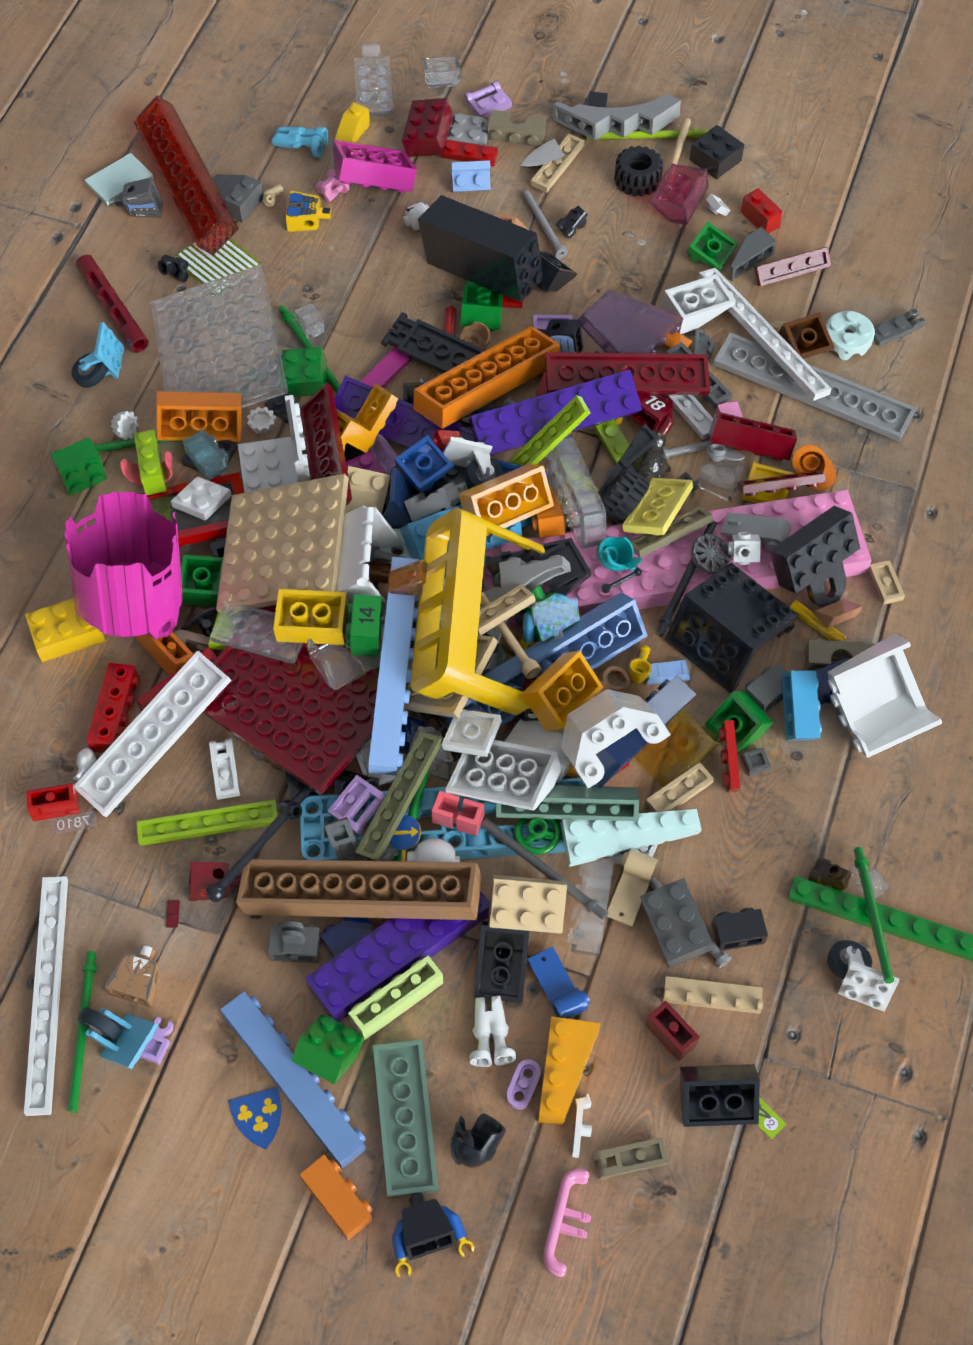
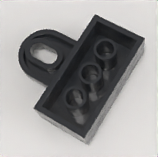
M834 505L770 549L769 552L778 585L795 594L806 587L810 601L820 607H825L839 601L845 591L847 581L842 561L861 549L853 514ZM829 579L830 591L826 595L824 583Z

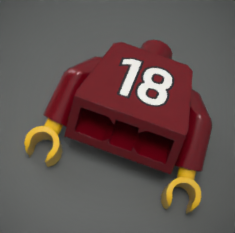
M638 394L642 410L627 417L641 427L646 424L657 435L656 437L659 440L654 443L657 445L655 452L659 451L661 439H665L673 426L674 415L672 411L674 406L672 405V400L669 397L663 398L656 394ZM623 418L615 419L617 425L622 423Z

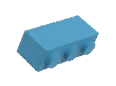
M789 671L781 674L786 741H812L821 738L822 724L819 721L820 701L817 694L819 681L816 677V671Z

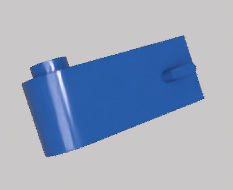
M553 946L527 959L557 1017L571 1019L588 1010L587 1004L590 1003L588 995L584 990L580 991L574 987Z

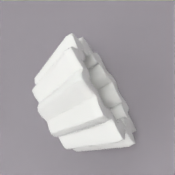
M257 407L256 410L250 411L251 414L247 416L249 420L247 425L256 434H268L273 429L276 420L273 410L268 411L267 407L263 409Z
M132 411L117 413V415L113 416V420H111V428H113V432L118 437L124 440L132 439L133 434L137 433L136 428L139 424L136 421L138 417L134 416Z

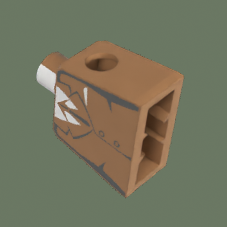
M142 945L138 957L125 954L105 984L108 994L152 1008L161 971L158 963L152 961L156 950Z

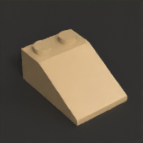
M347 466L352 500L345 507V514L363 505L372 508L376 507L382 514L390 475Z

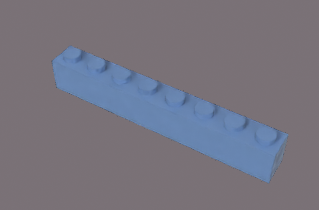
M244 991L220 1009L223 1017L332 1158L343 1169L366 1150L363 1143L366 1141V1138L358 1128L352 1129L348 1124L351 1120L342 1108L339 1111L333 1104L335 1099L327 1089L323 1091L319 1087L318 1083L320 1080L317 1075L292 1062L294 1053L288 1047L290 1042L282 1032L278 1035L273 1028L276 1024L268 1014L264 1016L259 1010L261 1005L253 995L249 998Z

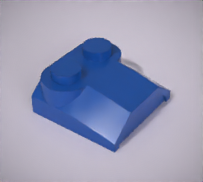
M429 435L394 459L404 477L419 492L429 491L435 481L454 467V464L446 458Z

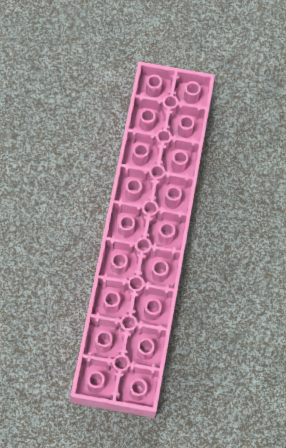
M848 490L708 511L712 514L713 520L717 522L713 536L720 537L724 544L728 546V542H732V536H725L720 533L728 512L785 519L791 524L789 534L791 536L835 505L852 512L861 548L842 561L846 577L867 574L871 557ZM623 524L567 532L565 535L528 539L544 546V543L572 538L591 571V577L566 596L574 601L577 612L582 616L620 592L635 599L638 610L669 605L691 560L692 544L703 535L707 525L687 534L683 538L673 541L666 547L652 552L648 556L642 557V562L636 565V568L642 570V574L611 588L609 593L602 592L603 584H611L634 572V570L611 571L604 568L596 556L598 545L604 539L611 536L626 537L629 541H632L644 534L624 532ZM761 540L760 562L740 565L737 562H733L732 555H730V562L728 564L733 563L766 590L781 587L778 585L770 552L764 546L763 540ZM508 542L485 550V555L494 557L501 555L502 552L511 551L512 553L524 550V548ZM486 563L483 566L481 592L489 591V588L494 587L493 576ZM696 567L679 603L682 602L686 593L714 574H707ZM546 582L540 585L544 594L550 591ZM514 615L506 623L509 630L521 628Z

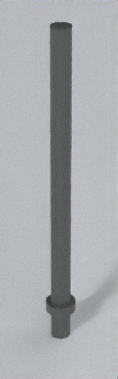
M486 818L482 822L481 826L550 880L564 881L567 884L566 892L584 905L587 912H593L602 920L606 918L608 912L598 905L599 902L596 899H590Z

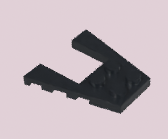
M646 424L640 428L597 492L600 498L624 468L628 467L659 440ZM684 472L680 477L677 478L682 480H692L693 488L691 492L699 488V486L695 483V481L689 476L687 472Z
M572 538L544 543L545 553L543 554L533 549H524L512 553L511 551L502 552L501 555L489 557L488 555L485 559V563L494 578V575L500 572L499 563L506 561L510 557L521 558L527 563L532 560H547L550 556L554 555L563 556L570 563L571 571L546 581L550 591L545 593V595L550 592H556L557 594L561 593L567 596L591 577V571ZM524 609L514 614L522 630Z

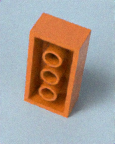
M157 391V440H231L241 442V393Z

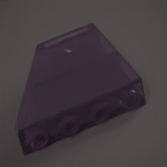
M608 290L576 322L605 353L653 354L656 352L653 348L656 345L660 348L668 340L666 335L668 333L673 335L680 328L678 324L684 318L678 314Z

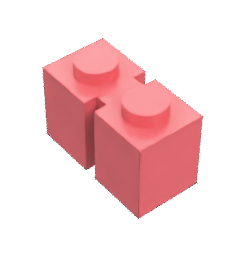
M439 791L432 809V823L448 828H453L454 825H457L458 831L477 836L484 818V804L464 798L462 812L459 811V796Z

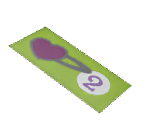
M759 1097V1124L756 1125L773 1139L787 1124Z

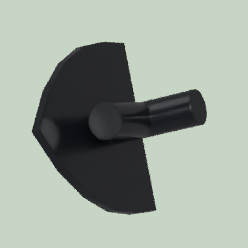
M217 606L202 611L180 629L186 630L198 623L205 636L211 637V621L205 618L216 613Z

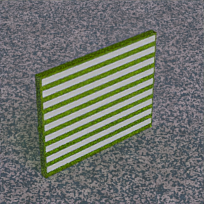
M216 227L174 256L187 260L189 263L187 272L219 298L262 266L258 259Z

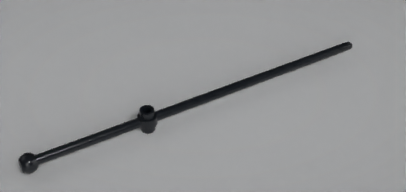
M305 785L292 800H284L278 803L277 812L279 815L218 883L208 886L206 896L212 902H220L224 898L227 886L287 819H297L301 816L302 807L300 804L313 791L311 788Z

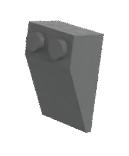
M216 174L195 200L243 223L263 200L262 184L260 181L247 175Z

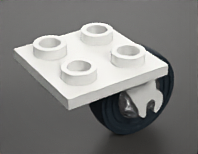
M451 437L443 451L446 458L454 465L467 467L465 479L470 488L504 475L500 464L490 458L492 450L490 445L482 442L468 441L461 437Z
M851 940L836 942L828 953L827 962L830 970L842 979L838 994L885 1012L899 983V978L894 977L893 983L886 984L882 972L871 968L872 957L864 946Z

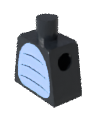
M551 319L546 330L537 329L560 343V352L582 353L584 344L580 320Z

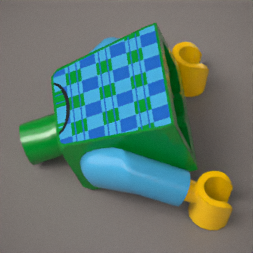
M540 585L530 589L529 591L534 594L536 601L524 608L523 638L520 641L522 649L526 650L529 645L533 646L536 644L534 639L535 641L543 642L577 622V618L581 617V615L577 612L574 601L561 593L550 592L545 595Z

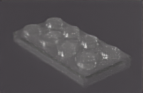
M229 600L226 601L210 635L212 642L292 664L295 663L303 643L276 641L273 630L274 612Z

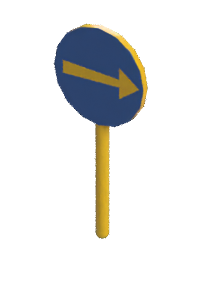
M407 815L403 816L390 840V844L393 847L402 850L401 862H406V850L414 847L421 835L418 821Z

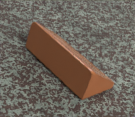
M842 599L817 609L813 613L826 628L856 617L862 606Z

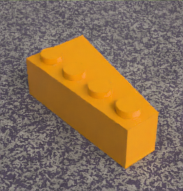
M551 1016L538 1122L564 1125L595 1040L597 1039L601 1023Z

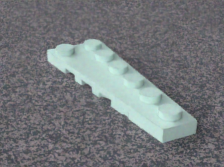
M697 809L639 813L638 821L564 819L561 822L569 867L595 861L597 858L605 856H615L621 852L631 851V849L638 850L640 847L654 846L665 841L697 835L701 832Z

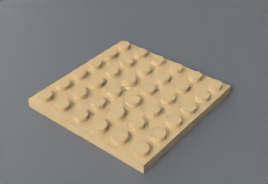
M345 474L232 495L216 607L219 613L277 605L279 589L337 591L349 479Z

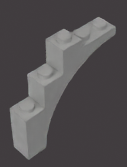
M560 555L550 556L547 560L543 561L533 560L528 562V564L521 558L510 557L506 561L499 563L501 587H491L488 589L489 591H484L483 593L492 603L521 584L530 590L555 576L570 572V563ZM495 626L487 631V633L494 636L498 643H500L502 634ZM498 652L491 655L490 663L483 670L481 676L497 667Z

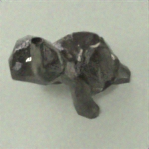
M651 430L659 440L633 461L631 465L635 466L637 472L644 478H664V474L671 471V467L667 464L666 455L662 451L666 443V437L659 430Z

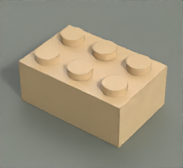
M492 875L488 915L489 927L562 934L567 884L564 881Z

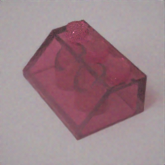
M672 163L652 196L650 204L669 222L688 225L709 188L707 169Z

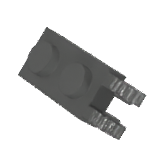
M917 309L910 310L905 315L902 314L873 326L875 331L874 341L880 347L922 328L926 321L921 317L910 324L909 321L917 318L919 315Z

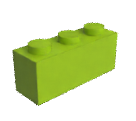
M155 430L134 433L140 477L146 495L166 492L160 447Z

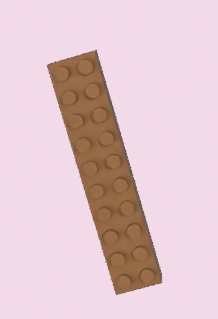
M251 859L243 868L236 903L245 915L477 920L482 874L477 863Z

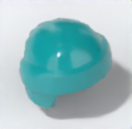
M608 537L600 542L596 550L599 563L611 571L635 570L636 565L642 562V558L633 557V546L626 537Z

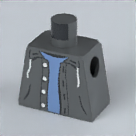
M152 178L126 183L123 187L122 195H116L114 198L116 207L126 206L132 217L161 218L164 203Z

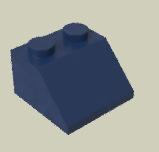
M392 467L381 515L393 529H400L412 522L404 501L413 497L414 494L411 493L412 485L397 468Z

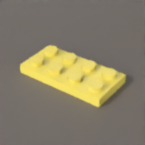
M652 478L648 491L622 525L623 531L634 534L664 535L693 488L692 480Z

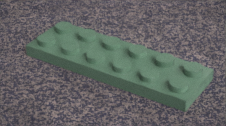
M422 1039L373 1045L387 1197L394 1198L417 1193L439 1192Z

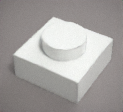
M713 194L706 198L710 204V210L716 215L720 213L726 216L731 211L721 198Z

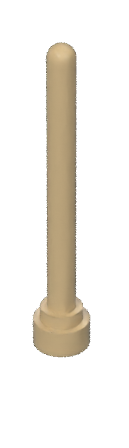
M685 118L667 172L659 181V188L663 191H671L674 187L675 180L673 175L691 124L689 118Z
M481 592L480 604L484 608L491 602L486 597V595L483 592ZM504 621L498 624L496 627L522 663L521 671L527 679L537 676L542 670L538 662L527 656Z

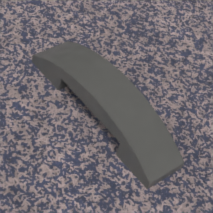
M347 817L324 824L338 861H365L364 858L355 853L359 844Z

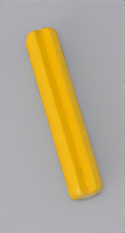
M795 600L790 605V608L799 615L798 617L830 641H845L846 636L833 626L826 628L813 611L799 601Z

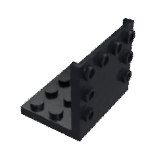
M730 563L684 595L664 640L729 693H732L737 689L755 652L793 624L799 615L745 574L740 568Z

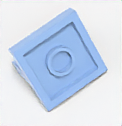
M490 161L454 162L451 164L453 192L491 190Z

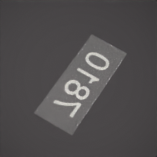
M96 810L50 819L51 835L97 827Z

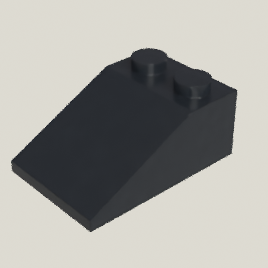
M482 921L474 998L484 997L485 999H492V996H501L502 1001L523 1002L530 931L489 927L488 921Z

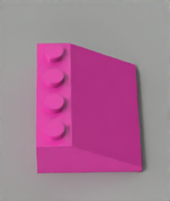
M333 140L335 174L341 183H359L363 187H370L372 185L382 190L392 188L401 193L406 191L412 192L417 169L405 151Z

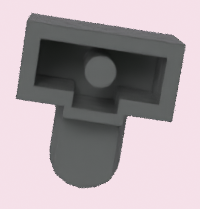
M295 921L279 923L278 926L271 925L268 950L270 960L319 963L320 928L311 924L303 925Z

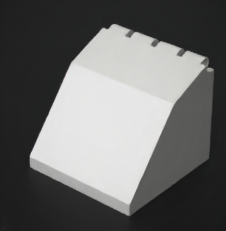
M363 505L345 514L336 592H346L348 603H353L354 594L381 596L382 621L385 620L387 601L372 583L368 582L369 565L362 563L370 562L371 545L382 549L402 546L403 542L376 507L372 508Z

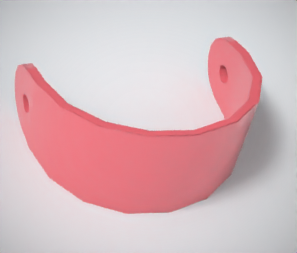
M169 451L165 452V462H162L165 483L173 475V456ZM122 459L120 465L125 478L137 485H143L139 464Z

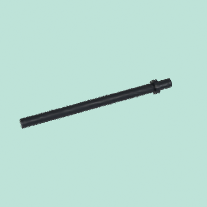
M713 520V522L707 524L703 535L713 534L717 522ZM692 557L664 615L658 620L659 626L655 634L659 637H663L666 629L671 626V619L697 567Z

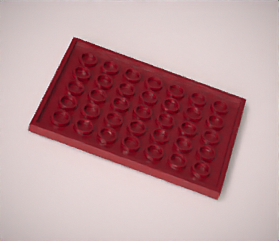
M276 605L265 606L212 662L231 681L202 713L313 791L322 795L372 738L379 672L351 655V653L339 645L277 642L273 630Z

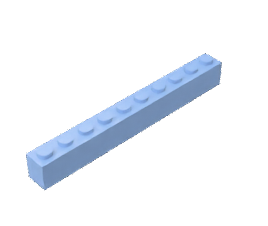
M392 557L369 757V773L397 776V768H401L403 764V754H399L400 746L405 745L406 732L401 731L402 725H407L408 711H404V703L409 704L410 690H406V683H411L412 669H408L409 662H413L414 648H410L411 641H415L416 628H412L413 621H417L418 608L415 607V601H419L420 588L417 587V581H421L422 568H419V559Z

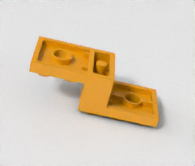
M375 383L355 419L336 409L343 450L346 443H349L367 453L369 448L373 446L378 432L384 427L388 415L394 410L398 398Z

